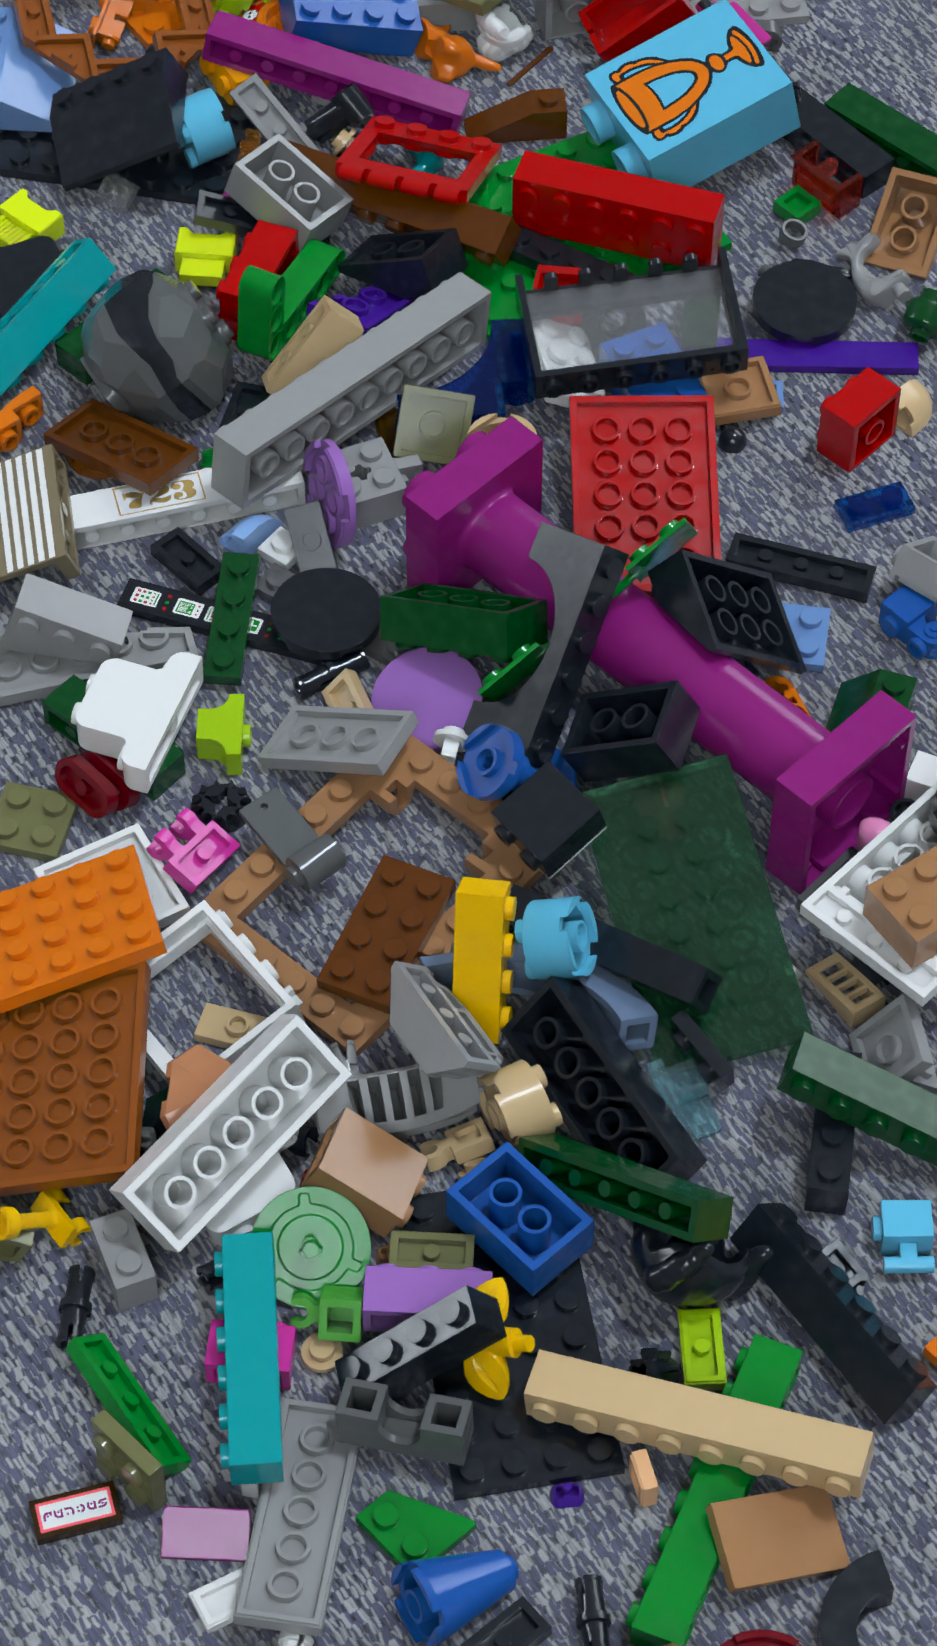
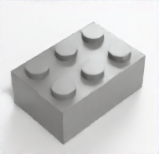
M279 133L234 164L224 189L229 196L258 221L262 220L298 230L299 253L310 239L322 241L340 228L354 200Z

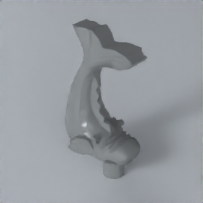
M868 233L856 245L846 244L844 248L835 254L840 259L851 262L854 286L859 295L869 305L887 309L896 298L901 302L907 301L911 297V292L908 289L911 280L905 270H896L894 273L888 274V276L880 273L879 277H876L863 266L866 258L881 243V240L875 233Z

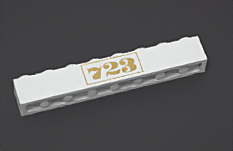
M212 467L181 473L152 496L129 485L72 495L70 499L77 550L169 532L176 527L184 529L306 504L305 482L300 470L243 510L211 488Z

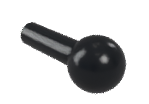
M733 423L719 425L721 433L718 438V444L720 448L727 453L741 452L747 443L743 430L735 427Z

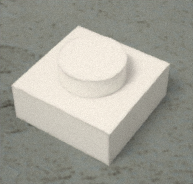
M281 526L257 548L260 557L272 564L276 563L287 570L297 562L290 532Z

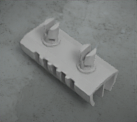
M347 1040V1060L343 1059L338 1043L335 1042L329 1045V1050L352 1075L313 1114L315 1127L318 1129V1141L320 1142L328 1125L345 1107L397 1139L426 1133L458 1123L477 1112L476 1105L481 1102L477 1077L473 1076L462 1079L432 1078L418 1068L416 1060V1064L411 1066L361 1074L355 1052V1042Z

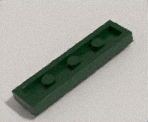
M223 552L203 671L204 683L241 686L261 566L260 554Z

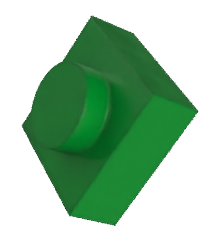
M796 185L774 200L773 211L785 220L798 219L806 223L821 212L822 202L799 185Z

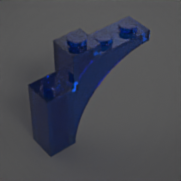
M521 319L491 320L489 343L478 362L459 378L435 388L475 395L471 425L477 419L492 413H498V417H506L505 405L521 406L525 403H533L535 390ZM402 394L396 397L395 429L397 427Z

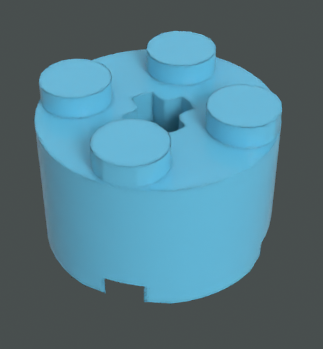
M211 88L186 96L181 146L178 148L185 147L184 154L192 169L236 149L229 121L225 122L221 113L223 107Z
M571 896L533 900L527 905L523 919L516 921L515 937L518 943L523 944L525 955L524 969L528 979L548 980L550 976L562 978L589 976L594 970L597 955H590V943L598 942L597 926L589 903L587 901H579L582 897Z

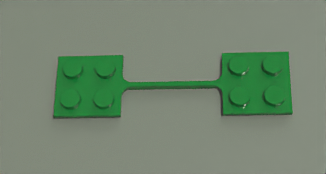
M685 518L679 522L673 520L660 530L658 534L660 538L650 547L645 544L638 548L629 557L631 563L625 567L629 573L618 583L612 600L627 589L635 579L639 582L648 576L649 570L672 556L695 537L698 532ZM550 641L543 645L535 642L532 646L527 643L520 647L511 657L513 662L503 670L497 668L489 673L482 681L484 686L477 692L492 702L499 701L539 667Z

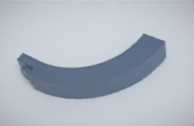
M454 942L451 943L450 953L419 958V965L426 966L434 974V980L447 987L451 993ZM515 942L514 954L512 958L508 957L507 970L514 971L511 993L532 997L547 980L528 979L524 969L525 955L523 944ZM595 965L594 970L589 976L568 978L579 980L629 1051L654 1046L658 1014L650 1003L633 987Z

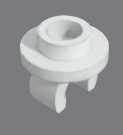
M445 726L443 729H438L434 732L433 742L442 748L440 756L454 765L457 752L467 751L462 747L468 736L459 727Z

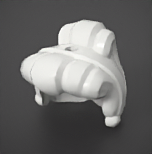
M508 4L495 7L483 16L475 14L477 26L481 33L476 41L478 52L493 61H502L523 51L530 44L534 36L530 25H521L516 15L509 11L510 6Z

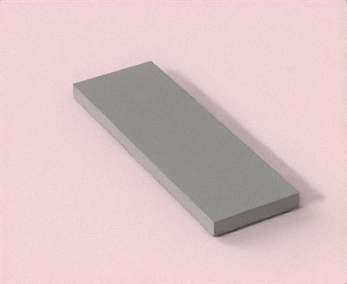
M282 1397L281 1422L284 1482L263 1483L233 1613V1624L322 1636L361 1447L338 1442L335 1419L337 1405Z

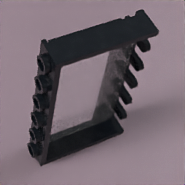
M718 247L717 265L698 267L696 254L689 253L683 257L682 270L663 272L662 260L660 258H653L648 262V274L628 277L627 265L625 263H617L613 266V279L594 282L592 269L585 267L578 271V284L558 286L557 274L554 272L546 273L543 276L542 289L525 291L522 274L515 275V297L518 304L536 399L545 397L557 398L561 395L582 392L593 393L597 390L611 388H629L633 385L648 383L660 384L684 378L697 379L706 375L733 374L738 371L747 370L749 347L725 247Z

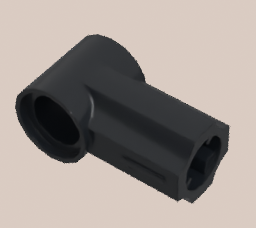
M353 82L331 98L330 103L310 115L304 122L307 132L312 139L323 144L347 126L351 128L361 122L374 111V108L356 83Z

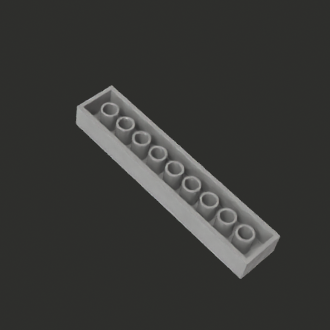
M459 272L450 279L442 281L438 287L424 296L418 297L403 310L395 312L389 319L377 327L371 328L362 337L346 344L342 350L330 358L322 360L316 367L304 375L296 377L292 383L278 392L272 393L266 400L254 408L246 410L240 417L228 425L220 427L214 433L211 488L243 510L302 470L306 449L312 441L331 439L336 445H339L401 402L403 384L424 387L469 357L485 344L492 292L462 272Z

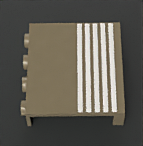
M52 444L0 462V582L52 564L57 565L67 580L81 576L67 468Z

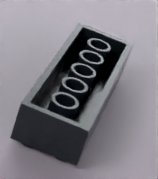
M550 976L501 1030L520 1059L525 1060L531 1067L536 1064L540 1065L548 1082V1086L544 1088L550 1103L554 1102L557 1105L563 1122L576 1141L687 1181L707 1162V1159L579 980Z

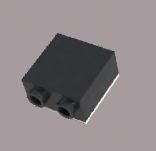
M549 761L491 811L497 825L493 830L499 839L508 847L514 844L521 851L519 856L523 862L534 872L539 869L549 879L607 829L600 809Z

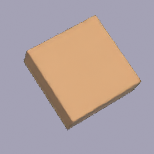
M645 1448L633 1451L630 1455L629 1474L639 1505L646 1507L657 1504L659 1486L647 1450Z

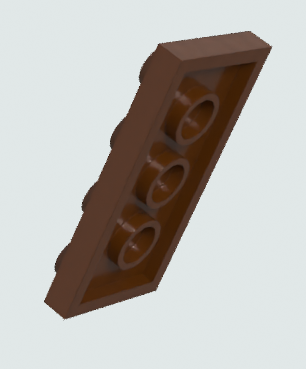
M93 398L43 433L45 445L52 444L56 451L149 496H152L199 460L197 447L121 411H117Z
M383 855L316 979L317 987L390 1014L391 967L394 961L417 964L456 889L455 880Z

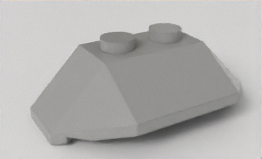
M394 961L391 967L390 1025L400 1037L401 1044L410 1051L418 1062V1068L432 1078L462 1079L495 1073L504 1058L469 1010L447 987L434 980V974L426 966Z

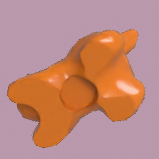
M421 17L423 33L414 53L417 58L431 61L430 74L435 81L445 84L451 83L454 79L464 77L472 67L493 72H499L502 69L499 63L475 53L473 47L464 37L448 33L451 25L434 26L425 17Z

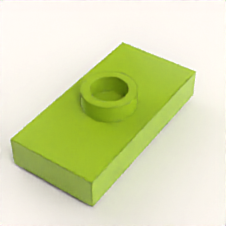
M720 1307L678 1309L677 1322L683 1385L706 1391L723 1390L727 1382Z

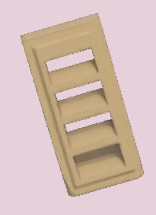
M838 952L805 970V974L851 1029L873 1017L885 1006L886 997ZM834 965L839 968L838 971L827 977L821 974V972ZM843 976L847 978V980L836 986L832 984ZM851 986L856 988L845 995L842 993V991ZM859 996L864 998L857 1003L852 1002V1000Z

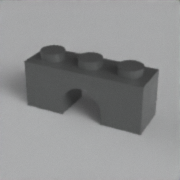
M348 1377L345 1379L335 1411L338 1442L464 1466L474 1431L473 1403L470 1400L430 1393L426 1408L410 1409L397 1404L391 1399L388 1385Z

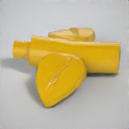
M501 1277L488 1280L475 1289L498 1299L504 1323L508 1314L509 1293L504 1278ZM505 1327L507 1337L463 1361L464 1375L468 1383L479 1393L496 1400L505 1399L510 1386V1375L506 1357L518 1358L522 1352H532L535 1347L534 1337L532 1335H523L519 1328Z

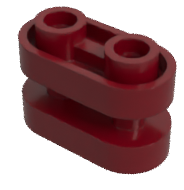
M85 751L80 755L63 758L55 766V779L61 791L93 818H101L115 811L133 807L139 800L140 791L130 789L125 784L123 771L117 769V761L113 757Z

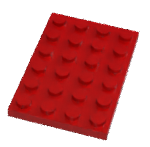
M714 395L570 396L569 422L573 533L627 553L630 557L641 546L647 544L650 547L660 538L658 535L660 530L673 520L679 522L685 518L698 534L679 550L682 549L721 560ZM628 557V559H627V562H626V564H625V567H626L629 563H631V561L629 560V557ZM625 567L622 574L624 577L629 573ZM649 575L641 582L637 579L632 582L650 597H654Z

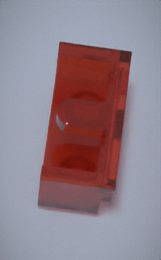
M814 140L791 155V158L794 160L792 184L794 186L799 185L822 202V208L840 219L860 206L863 176L857 173L840 185L836 184L830 177L838 172L839 162L835 158H828L817 165L820 143Z

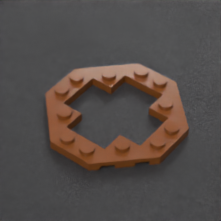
M12 0L22 44L81 82L91 76H97L112 70L120 64H126L141 58L95 59L89 33L56 34L49 0ZM175 0L182 30L154 31L152 41L155 51L167 47L185 70L203 51L206 32L215 17L211 0Z

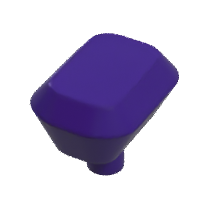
M566 1482L561 1485H555L550 1489L549 1493L551 1504L559 1509L581 1506L585 1498L583 1488L577 1483Z

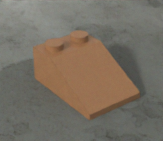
M892 167L870 234L875 233L879 237L881 243L866 258L864 263L891 271L903 269L909 276L927 280L937 259L936 177Z

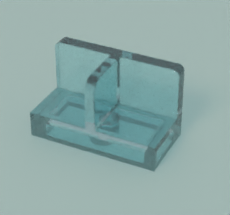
M662 1059L646 1064L648 1078L694 1142L722 1131L721 1123L709 1097L708 1086L706 1082L702 1081L693 1059L685 1060L665 1068Z

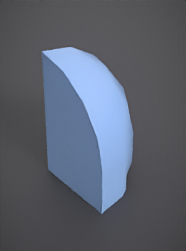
M249 515L226 531L219 538L218 544L233 553L253 554L274 531L283 526L280 520L269 515Z

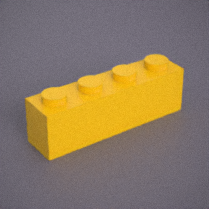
M463 877L455 893L452 994L469 1010L492 1043L498 1044L502 1036L501 1030L512 1019V1006H506V994H511L514 971L507 970L508 957H513L515 949V934L509 933V921H514L517 898L510 896L511 881Z

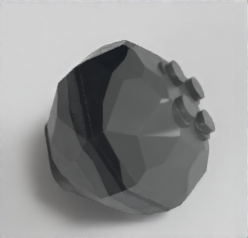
M139 270L113 284L86 317L81 331L84 356L80 358V361L104 397L117 411H121L148 424L192 421L208 414L220 404L233 376V355L229 345L232 343L231 338L235 333L223 318L219 319L215 313L218 309L206 294L202 295L201 291L190 279L186 283L183 281L178 282L158 272Z

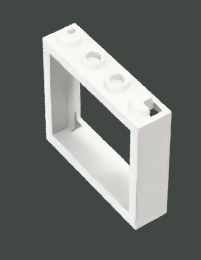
M203 900L161 932L167 953L146 960L151 968L150 979H152L211 933L274 1003L278 1010L219 1055L233 1064L281 1014H297L305 1022L299 1009L303 1002L290 985L283 988L276 981L280 976L268 960L264 959L262 962H259L253 955L257 952L255 947L243 933L239 936L234 934L231 930L234 925L226 913L220 909L215 912ZM147 1029L146 1058L165 1079L167 1063L173 1060V1058Z

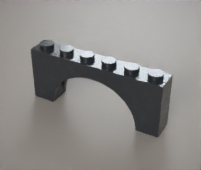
M543 521L540 524L528 557L535 560L545 570L553 588L555 620L547 651L532 677L514 694L495 702L474 700L463 728L467 736L478 727L490 723L497 726L503 725L515 731L523 742L524 755L529 759L530 765L541 768L548 761L551 762L555 753V748L629 557L627 553Z

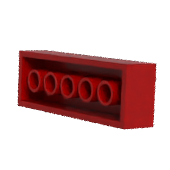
M525 150L513 177L512 218L518 225L542 235L648 259L660 258L662 262L682 266L683 257L686 254L694 253L697 256L698 267H705L714 264L718 254V247L721 246L725 194Z

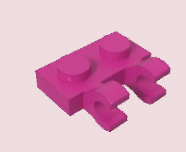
M185 808L176 816L177 820L168 828L169 830L163 828L153 837L154 841L146 850L153 858L167 861L162 869L186 891L193 894L237 852L241 845L213 820L204 825L193 811ZM176 838L189 841L183 846Z

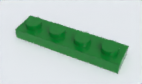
M105 1333L72 1338L65 1350L107 1412L162 1464L164 1476L181 1473L186 1470L192 1461Z

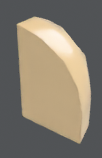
M916 379L909 380L900 386L901 395L896 424L898 429L911 437L915 436L926 426L932 417L933 402L929 392Z

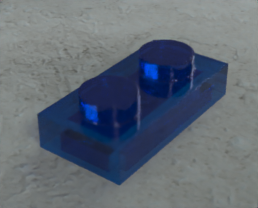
M901 481L834 501V508L848 533L915 514V505Z

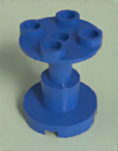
M490 723L475 729L465 740L462 748L467 751L463 762L458 760L456 773L458 783L465 793L481 801H496L510 791H515L540 768L530 765L529 759L524 755L523 742L515 731L503 725L497 726ZM555 748V753L550 763L579 789V784L575 781L576 771L561 756L562 750Z

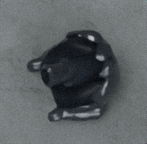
M635 1221L632 1223L634 1232L630 1250L635 1270L641 1282L656 1299L674 1306L706 1307L722 1300L734 1301L739 1297L745 1296L752 1286L757 1283L765 1265L774 1255L772 1247L769 1245H759L751 1249L743 1248L733 1257L726 1258L724 1239L691 1243Z

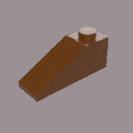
M564 88L529 90L464 119L466 137H486L491 139L493 143L567 138V105Z

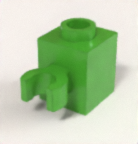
M324 1285L319 1301H315L310 1295L305 1293L294 1294L291 1299V1305L304 1306L308 1314L303 1317L292 1316L290 1326L303 1329L312 1323H318V1340L360 1343L363 1334L362 1308L364 1287Z

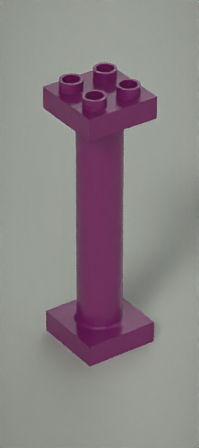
M510 416L488 434L483 431H476L468 436L459 447L455 459L435 474L426 470L411 480L402 497V505L405 507L406 539L403 545V553L406 555L407 587L425 582L471 589L484 579L501 593L546 599L548 629L553 631L555 599L551 582L540 564L528 557L541 522L556 526L541 515L542 438ZM633 583L611 601L610 608L589 660L625 688L678 680L701 708L691 739L773 801L766 869L801 895L849 847H857L856 835L860 822L863 819L877 817L887 821L890 818L892 804L904 798L917 719L915 714L880 690L830 732L733 658L711 653L668 614L656 600Z

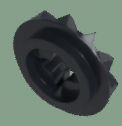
M215 780L214 784L209 787L201 785L199 793L192 795L191 811L196 814L204 825L213 820L223 830L230 833L246 824L239 815V810L250 804L252 800L247 795L245 787L239 788L235 786L232 780L228 784H220ZM227 796L228 806H223L216 815L215 804H219Z

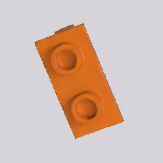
M136 0L99 1V7L102 10L99 17L93 16L88 29V33L92 36L93 48H95L97 42H100L101 46L107 50H113L114 47L119 45L126 23L115 20V18L119 17L128 21Z

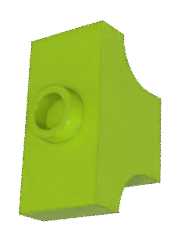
M229 694L227 701L216 708H198L196 729L198 759L219 761L225 766L227 775H242L244 747H251L252 725L245 724V694Z

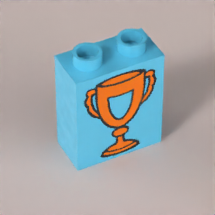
M727 0L715 3L584 75L591 103L580 108L581 118L596 144L600 145L611 139L617 146V149L612 151L611 154L617 170L621 172L692 187L801 127L791 80Z

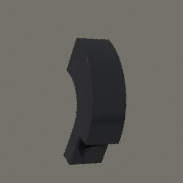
M880 1550L870 1552L850 1563L831 1584L821 1609L817 1646H860L856 1632L860 1622L871 1612L891 1605L894 1586Z

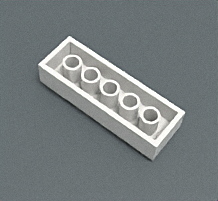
M281 1014L135 1162L109 1191L164 1249L179 1253L352 1074L297 1014Z

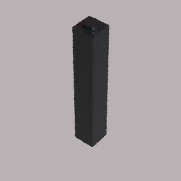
M513 884L510 896L517 898V907L514 921H509V928L515 930L516 921L523 919L525 909L531 901L548 898ZM595 919L598 942L590 943V955H597L595 965L704 1014L707 1013L723 980L721 976L704 965Z

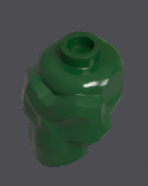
M923 288L919 296L905 302L906 312L903 317V325L910 331V338L921 343H928L929 339H937V290Z

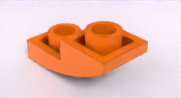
M34 385L12 399L0 411V453L15 449L19 442L23 440L22 427L36 424L40 417L44 415L42 394Z

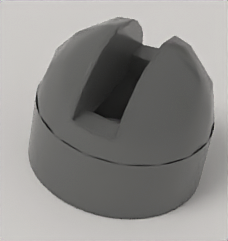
M787 219L783 222L779 231V240L783 246L797 249L805 242L808 228L798 219ZM790 232L796 233V237L790 236Z

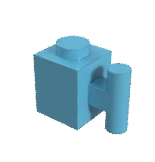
M881 1200L878 1216L871 1217L872 1241H880L881 1255L899 1256L883 1257V1273H934V1256H917L931 1254L934 1239L931 1200Z

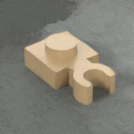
M481 1117L444 1131L445 1138L442 1140H430L419 1145L421 1154L429 1158L427 1162L429 1172L442 1169L449 1161L454 1159L460 1165L467 1161L481 1158L485 1154L496 1150L492 1137Z

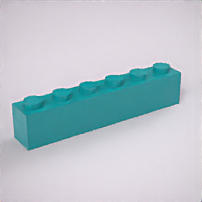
M91 238L73 240L0 319V396L4 391L11 390L20 382L22 378L20 374L27 366L34 365L43 357L44 352L42 350L49 342L56 341L65 333V325L69 320L78 317L87 309V301L91 296L100 293L109 285L110 280L108 278L116 268Z
M260 1232L222 1235V1251L214 1252L215 1277H223V1288L215 1289L217 1315L224 1314V1326L216 1327L218 1352H225L226 1364L218 1365L219 1391L227 1390V1403L219 1404L220 1430L228 1429V1442L220 1443L221 1469H230L232 1485L284 1482L273 1233Z

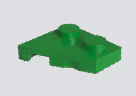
M387 1490L356 1516V1523L397 1565L409 1560L445 1556L476 1530V1523L472 1519Z

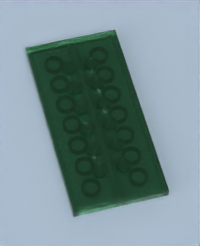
M727 754L683 765L680 771L649 774L582 792L600 809L607 829L595 838L590 845L614 927L704 965L723 978L706 1014L630 981L631 987L638 991L658 1014L654 1046L649 1048L658 1079L697 1070L695 1065L698 1062L689 1052L685 1055L682 1054L670 1037L673 1033L671 1017L682 1009L688 1013L728 1062L795 1044L804 1031L813 1035L810 1020Z

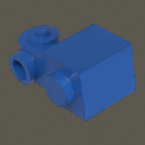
M903 585L881 602L878 623L888 637H896L906 644L909 653L914 658L937 659V603Z

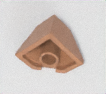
M196 1044L167 1063L165 1079L170 1080L167 1100L162 1101L160 1119L166 1130L232 1065L230 1062L202 1045Z

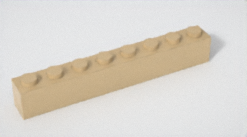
M540 1349L524 1390L526 1413L540 1422H559L571 1425L583 1433L593 1434L599 1432L614 1436L623 1443L636 1444L638 1442L654 1446L666 1454L676 1455L682 1453L698 1457L702 1462L710 1465H720L721 1463L740 1468L743 1472L753 1476L765 1474L781 1478L793 1486L802 1487L809 1485L825 1489L829 1494L836 1497L852 1496L861 1499L874 1455V1432Z

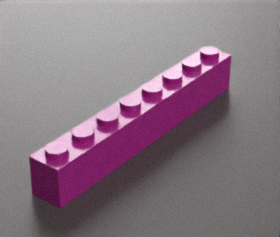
M217 11L205 36L203 60L249 75L256 73L261 79L329 101L346 86L355 82L374 108L372 113H375V116H390L397 122L406 124L422 123L429 129L438 131L454 130L459 133L466 115L471 95L469 91L224 11Z

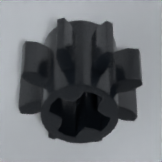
M656 1347L642 1348L640 1353L642 1359H630L629 1372L674 1383L679 1382L680 1366H678L674 1359L670 1358V1350L658 1351Z

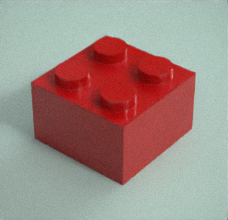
M867 367L859 375L850 377L841 390L835 395L826 397L820 406L819 412L821 415L817 431L818 442L816 451L850 473L895 435L901 388L870 367Z

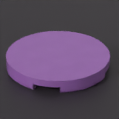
M331 439L312 441L306 449L303 461V470L305 472L309 471V494L305 495L306 503L320 501L333 549L347 547L352 543L355 535L357 516L355 493L349 468L341 450Z
M427 647L411 650L398 656L383 669L375 682L371 704L374 709L414 711L419 723L411 735L440 754L442 748L433 742L434 732L438 729H443L445 726H456L463 729L473 701L485 702V697L477 692L483 686L478 673L470 662L465 658L459 657L453 651L429 653L427 652Z

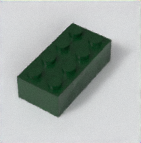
M421 582L380 596L381 640L395 642L397 648L410 649L423 646L427 647V652L446 653L450 650L457 651L458 656L462 658H476L484 655L490 656L491 662L507 663L513 661L512 655L523 645L529 643L532 646L535 642L543 645L548 642L547 600Z

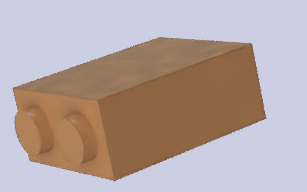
M345 1107L328 1125L301 1187H323L343 1195L357 1207L364 1217L368 1228L385 1238L396 1226L403 1228L410 1219L414 1210L410 1202L412 1197L415 1198L419 1194L427 1180V1176L423 1172L429 1158Z

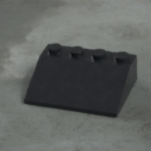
M167 47L147 53L129 63L120 64L112 70L97 76H91L83 82L68 88H62L53 94L50 122L62 187L66 192L181 146L188 73Z
M682 549L648 571L652 584V594L659 605L711 653L798 674L807 671L771 573Z

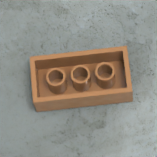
M937 846L866 886L862 914L911 969L937 955Z

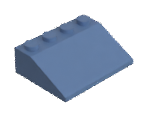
M0 7V130L52 132L50 122L52 96L62 88L76 85L77 79L24 46L21 42L14 8ZM54 24L56 34L76 33Z

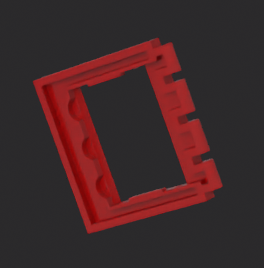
M373 116L336 161L335 175H338V179L359 184L367 181L368 186L395 191L398 188L401 193L426 199L429 196H433L435 201L458 205L460 202L467 204L500 159L502 144L493 143L491 139L486 137L470 138L461 136L454 130L438 131L429 129L422 123L406 124L397 122L390 116ZM378 144H397L406 150L415 152L429 151L438 157L447 159H464L469 164L459 178L454 179L369 159L375 153Z

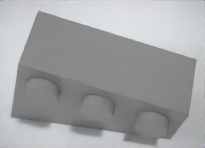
M26 573L11 611L0 649L102 664L108 659L118 657L133 611Z

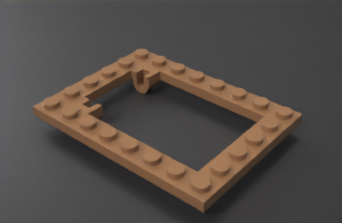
M410 735L384 776L337 773L298 810L299 814L319 837L324 833L332 836L369 799L390 814L397 816L411 803L413 791L417 789L484 838L482 841L483 853L481 858L472 852L465 858L464 868L477 878L511 881V888L515 884L529 890L544 875L539 869L535 872L532 871L520 858L519 853L521 851L514 844L508 847L495 834L493 829L497 825L491 811L502 803L503 800L481 801L465 793L458 783L457 767L413 735ZM397 788L396 795L394 796L391 793ZM262 844L204 900L215 912L220 909L226 913L234 925L231 930L236 936L243 933L250 940L257 951L253 955L259 962H262L264 959L270 962L280 976L276 981L283 988L288 985L293 988L295 994L303 1002L299 1009L305 1022L331 1042H337L339 1048L346 1052L347 1040H353L355 1042L356 1057H358L391 1026L390 1014L357 1002L350 1004L341 996L318 988L317 978L242 921L287 879L284 867L268 848ZM455 903L441 916L420 957L450 953L451 943L454 942ZM211 933L201 940L250 978Z

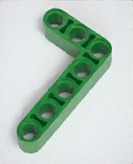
M310 239L282 276L249 265L241 276L238 289V349L273 361L294 335L297 328L307 318L308 302L320 301L340 275L337 265L346 258L345 250Z

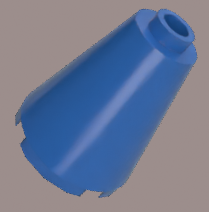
M500 1549L405 1561L393 1568L391 1576L392 1586L399 1584L401 1597L394 1599L396 1609L416 1643L424 1640L426 1642L425 1646H438L511 1593L516 1587L519 1570L513 1557L509 1554L506 1555Z

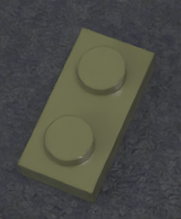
M391 1230L389 1263L398 1267L409 1268L433 1265L440 1269L461 1270L466 1267H473L475 1234Z

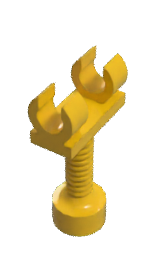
M61 1189L41 1191L31 1205L30 1209L32 1212L19 1213L18 1210L11 1206L0 1207V1241L15 1239L21 1230L45 1228L60 1248H66L68 1244L71 1247H75L82 1242L78 1235L85 1231L91 1232V1228L83 1217H76L71 1220L59 1203H70V1200Z

